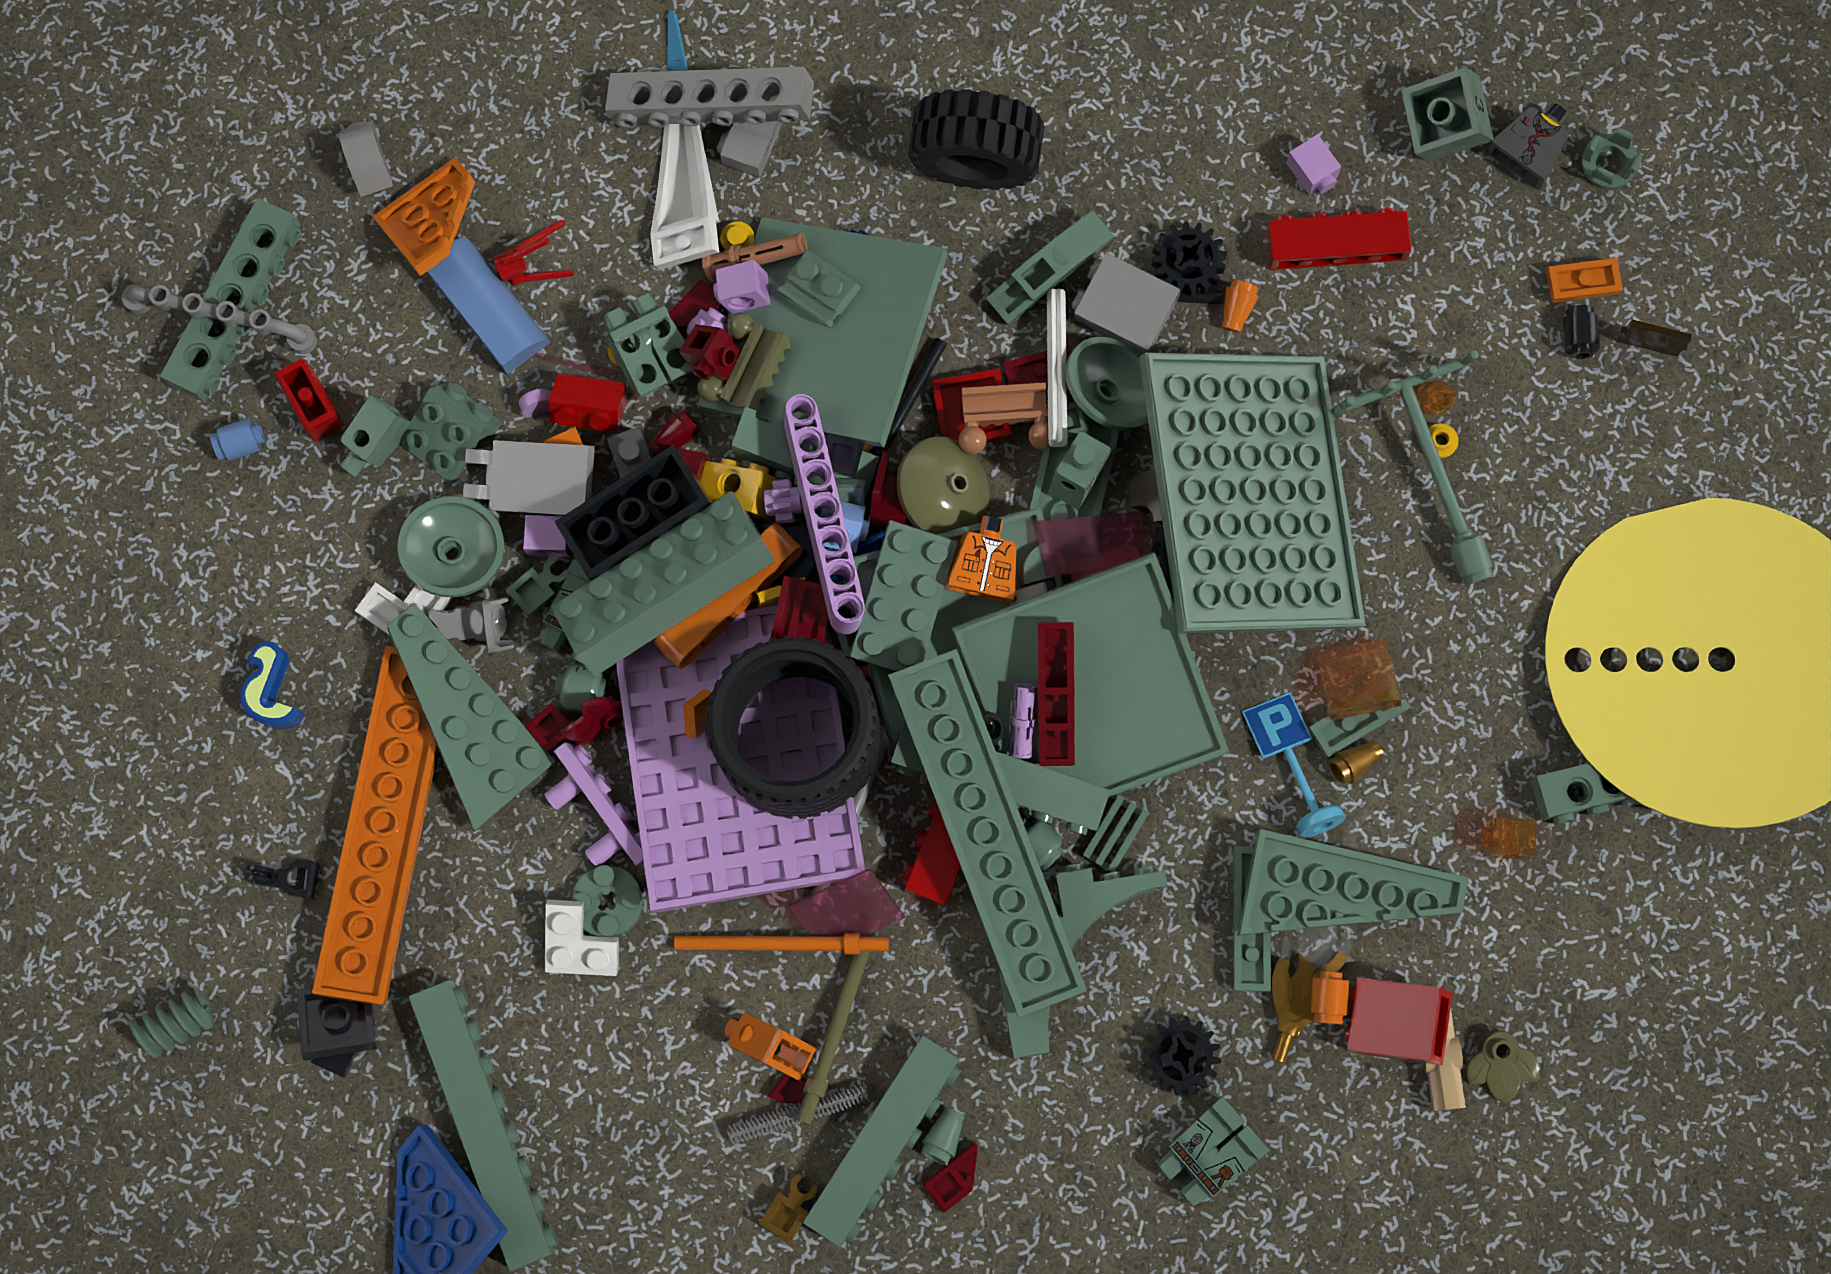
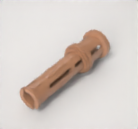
M799 232L795 235L745 248L737 244L732 245L727 251L702 257V264L707 279L712 283L717 281V269L750 260H755L759 265L804 254L808 247L804 234Z

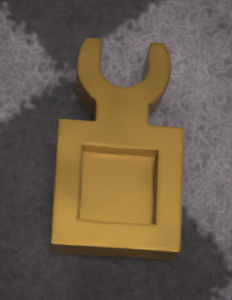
M797 1174L791 1180L790 1195L786 1197L778 1192L759 1222L761 1226L789 1244L810 1213L801 1207L804 1201L814 1198L818 1191V1186L814 1184L808 1193H800L797 1187L803 1177L800 1174Z

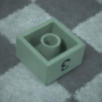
M1464 67L1401 89L1415 155L1427 161H1434L1494 141L1480 75Z

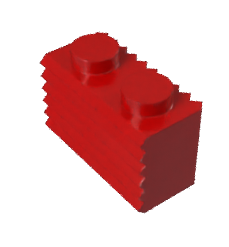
M299 359L274 374L305 431L314 442L325 438L343 427L344 422L337 413L338 411L334 408L315 371L305 359Z
M557 373V378L549 397L550 423L553 425L557 423L560 426L566 427L572 426L574 428L578 426L580 429L585 427L587 430L592 428L594 431H612L614 434L617 433L627 404L626 383Z

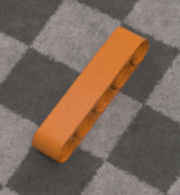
M778 523L771 525L761 534V537L775 558V562L656 637L654 645L678 669L688 666L757 599L756 595L758 592L766 590L801 555L803 547Z

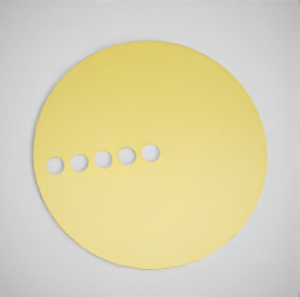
M1706 498L1628 517L1595 539L1575 560L1564 577L1554 598L1545 638L1546 671L1554 705L1566 731L1586 760L1607 781L1642 805L1666 816L1704 826L1749 828L1777 824L1803 816L1831 801V540L1801 520L1776 509L1752 502L1724 498ZM1573 648L1585 650L1591 658L1590 667L1583 672L1570 670L1565 664V654ZM1608 648L1621 650L1627 659L1625 668L1619 672L1606 670L1600 661L1602 652ZM1644 648L1657 650L1663 659L1661 668L1655 672L1642 670L1636 661L1637 653ZM1679 648L1693 650L1699 659L1697 668L1690 672L1680 671L1673 664V653ZM1715 648L1728 649L1735 658L1733 668L1726 672L1713 669L1708 661L1709 653Z

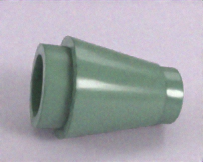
M945 1108L921 1142L923 1145L921 1154L941 1165H947L950 1159H954L965 1116L953 1109Z

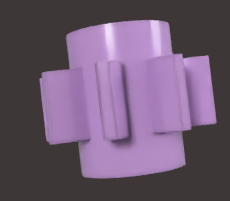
M789 479L772 481L773 489L764 490L767 517L775 516L778 524L795 522L794 514L803 513L799 488L792 487Z

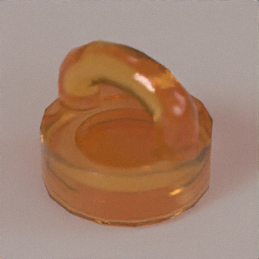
M1433 380L1416 390L1419 404L1430 415L1445 413L1455 401L1454 390L1444 380Z

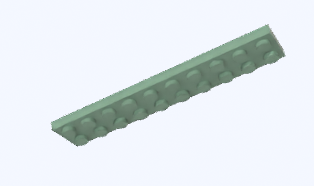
M957 649L889 674L888 678L1017 1016H1025L1086 992L1087 989Z

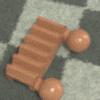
M1046 383L962 388L965 429L959 435V445L964 452L977 454L984 449L987 439L984 431L978 425L982 427L990 424L1001 426L1004 423L1015 425L1018 422L1029 424L1034 421V425L1030 428L1028 434L1030 443L1035 448L1041 450L1051 447L1048 440Z

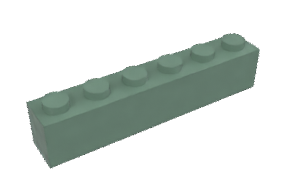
M903 721L889 762L897 764L896 772L915 778L917 771L924 774L925 772L906 722ZM996 752L1018 810L1020 806L1032 809L1031 817L1051 824L1054 817L1068 821L1066 829L1086 835L1088 829L1098 830L1110 793L1109 789Z
M921 1037L803 1223L838 1247H841L845 1241L850 1245L853 1243L863 1227L857 1222L864 1210L872 1213L883 1195L877 1191L883 1180L887 1179L890 1182L893 1180L903 1164L897 1158L904 1147L910 1151L922 1134L917 1129L924 1116L931 1120L942 1102L937 1098L939 1092L944 1085L951 1088L962 1070L956 1067L960 1059L928 1038Z

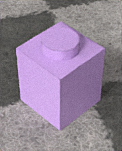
M1318 134L1290 151L1286 162L1309 196L1317 190L1321 194L1325 193L1338 182L1336 178L1339 175L1341 165Z

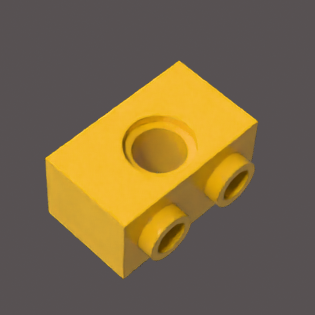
M721 458L720 463L706 461L700 483L712 502L732 491L749 517L770 521L771 516L767 517L765 510L764 490H772V481L779 479L768 474L769 468L749 463L748 468H743L741 463Z

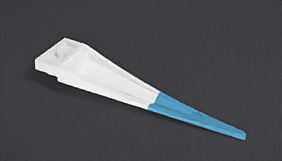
M670 10L668 13L667 71H688L677 14ZM668 124V126L664 127L659 181L650 233L654 267L659 269H665L719 253L716 227L719 218L700 125Z

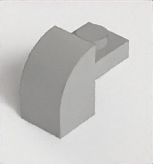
M373 120L355 122L346 129L340 130L339 139L360 196L362 197L392 187L390 170L381 150Z

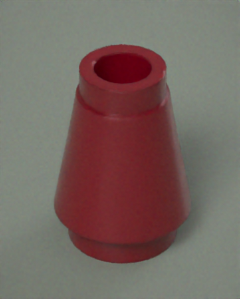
M682 409L677 414L673 412L649 445L657 455L673 444L681 448L697 438L696 434L701 428Z

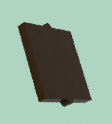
M1631 320L1626 327L1621 328L1618 342L1677 357L1683 350H1687L1692 334Z

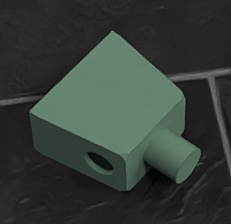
M370 395L341 437L340 441L350 450L339 465L355 477L367 462L380 467L401 443V438L411 420L391 404Z

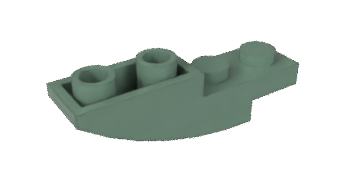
M1092 210L1011 274L1012 276L987 296L986 299L1006 323L1010 325L1041 299L1048 290L1067 279L1114 239L1115 236Z

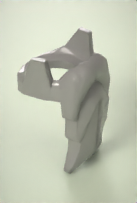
M508 597L480 599L471 602V605L456 606L454 610L432 609L428 612L429 618L435 623L437 629L446 639L457 637L459 640L475 638L476 641H487L489 653L514 648V641L500 640L507 627L506 613L502 604L508 601Z

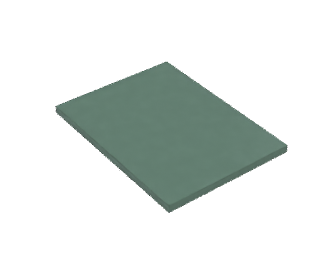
M1144 353L1139 356L1178 634L1356 629L1366 626L1324 357Z

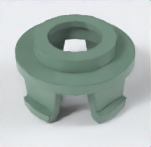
M1617 128L1612 134L1595 135L1590 140L1582 153L1581 165L1584 174L1593 184L1601 188L1616 189L1632 180L1642 160V156L1638 155L1631 143L1633 134L1627 130ZM1612 152L1618 155L1621 160V168L1616 174L1596 166L1597 157L1601 153Z

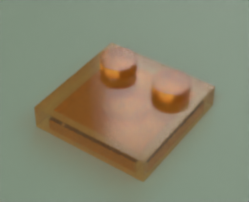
M1386 638L1316 653L1331 720L1401 706V698Z

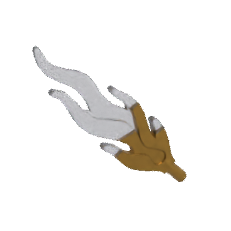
M1368 809L1360 812L1349 823L1343 834L1341 848L1357 851L1356 837L1360 826L1370 813ZM1355 924L1345 926L1342 943L1338 947H1336L1337 926L1296 930L1298 962L1296 972L1292 978L1289 977L1288 973L1292 953L1291 940L1289 936L1283 937L1280 955L1271 976V997L1277 1017V1032H1280L1271 1060L1285 1064L1293 1038H1297L1300 1031L1313 1021L1314 1013H1310L1313 978H1320V971L1338 972L1348 959L1353 945Z

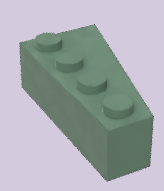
M745 406L731 445L736 462L741 463L743 468H748L749 463L767 467L770 469L769 473L774 474L773 477L779 480L789 479L791 484H793L796 476L784 429V421L775 417L767 422L755 418L756 410ZM811 444L800 446L805 452L816 451V448ZM862 451L855 478L834 474V478L865 480V503L868 504L875 484L880 457ZM811 476V477H809V478H820V477H818V476Z

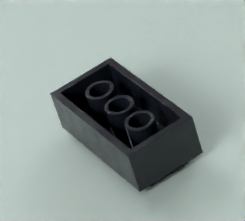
M673 444L554 522L587 578L591 581L713 502L686 458Z

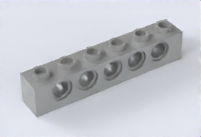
M805 67L610 73L605 111L616 125L624 128H634L636 125L649 124L655 127H666L668 124L698 126L700 123H716L726 126L731 125L733 122H748L760 125L764 124L765 121H780L793 124L798 122V120H810L814 81ZM778 95L774 100L769 101L773 96ZM742 96H745L744 99H742L741 101H738L739 98H741ZM713 97L710 101L705 103V101L708 98Z

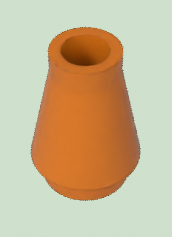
M1232 280L1230 287H1226L1222 329L1241 333L1248 316L1259 298L1256 295L1257 286L1240 280Z

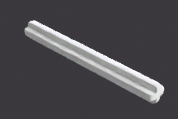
M1050 289L1047 292L1048 440L1051 447H1064L1068 443L1066 296L1063 289Z

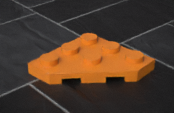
M454 157L372 216L378 226L420 276L449 256L475 181Z

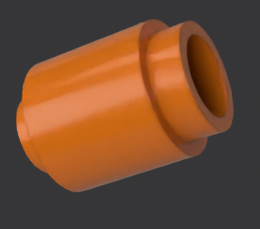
M1320 971V978H1313L1310 1013H1314L1313 1022L1343 1025V1016H1347L1349 981L1342 980V973Z

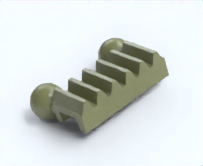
M739 312L730 317L727 329L734 339H747L726 385L723 380H718L712 376L710 380L700 379L697 389L700 397L705 401L715 402L722 399L726 403L742 409L746 406L753 410L761 411L760 400L767 398L766 388L773 385L772 375L779 373L778 363L785 360L784 350L791 348L790 338L784 332L778 331L777 333L765 329L761 324L754 323L750 315Z

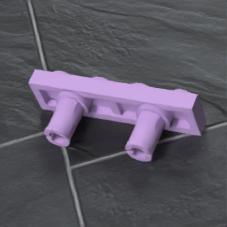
M571 743L562 744L554 752L568 770V776L544 793L548 802L554 809L558 810L580 792L584 793L609 827V833L585 850L590 861L598 867L623 849L636 866H644L640 832H637L630 822L633 816L629 809L622 802L616 803L609 793L613 790L612 786L601 773L596 775L589 765L592 759L581 745L576 747L575 744Z

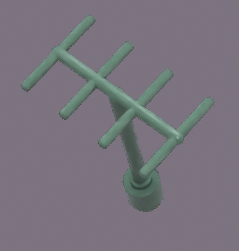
M1476 350L1471 351L1464 357L1440 366H1430L1421 373L1397 382L1390 381L1385 386L1356 397L1349 396L1332 410L1333 417H1338L1343 412L1370 402H1379L1386 396L1397 392L1400 393L1456 536L1453 538L1455 545L1449 547L1459 576L1465 579L1467 586L1494 576L1491 567L1494 565L1482 535L1475 537L1473 531H1468L1413 387H1419L1424 382L1451 372H1459L1478 358L1479 354Z

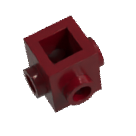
M695 324L679 353L692 366V372L699 378L710 380L713 376L718 380L726 381L741 351L733 343V337L728 332L719 327Z

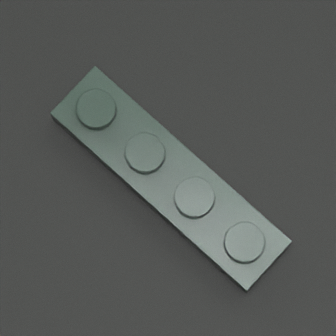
M1234 846L1233 991L1270 992L1271 933L1237 936L1254 847Z

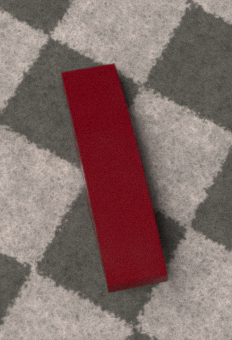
M1037 622L1039 766H1075L1074 622Z

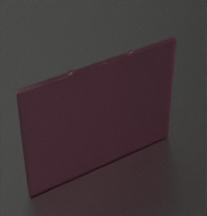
M871 868L789 905L791 911L810 936L844 937L845 933H860L861 937H864L905 918ZM822 951V952H823V954H826V953H829V952H831V951Z

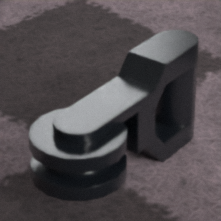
M295 860L286 869L279 868L277 883H272L273 879L267 877L268 874H274L275 869L259 865H246L245 870L251 871V874L244 875V880L251 881L250 884L286 889L290 896L314 899L319 863ZM295 868L304 869L301 889L291 888L288 883L289 873Z

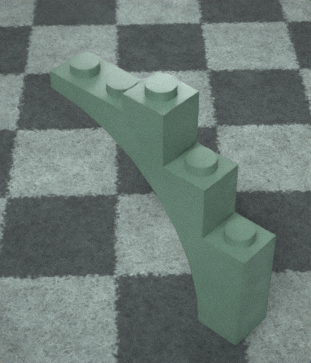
M1082 864L1061 867L1062 873L1055 875L1062 916L1059 919L1070 948L1073 947L1095 921L1112 908L1138 895L1166 888L1168 884L1165 870L1156 872L1155 866L1135 869L1134 876L1122 878L1120 872L1099 875L1100 881L1094 882L1091 868L1083 869ZM999 971L1013 1060L1049 1054L1048 1017L1050 1006L1018 1017L1001 971Z

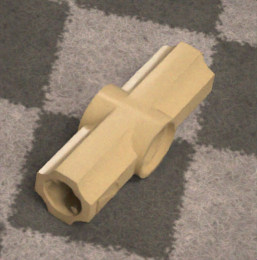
M1451 1009L1443 1066L1422 1063V1068L1428 1076L1433 1111L1466 1108L1460 1069L1463 1067L1460 1041L1454 1033Z

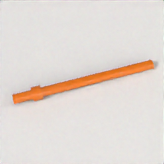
M845 933L844 937L675 935L674 948L675 950L844 951L845 955H860L861 951H889V937H861L860 933Z

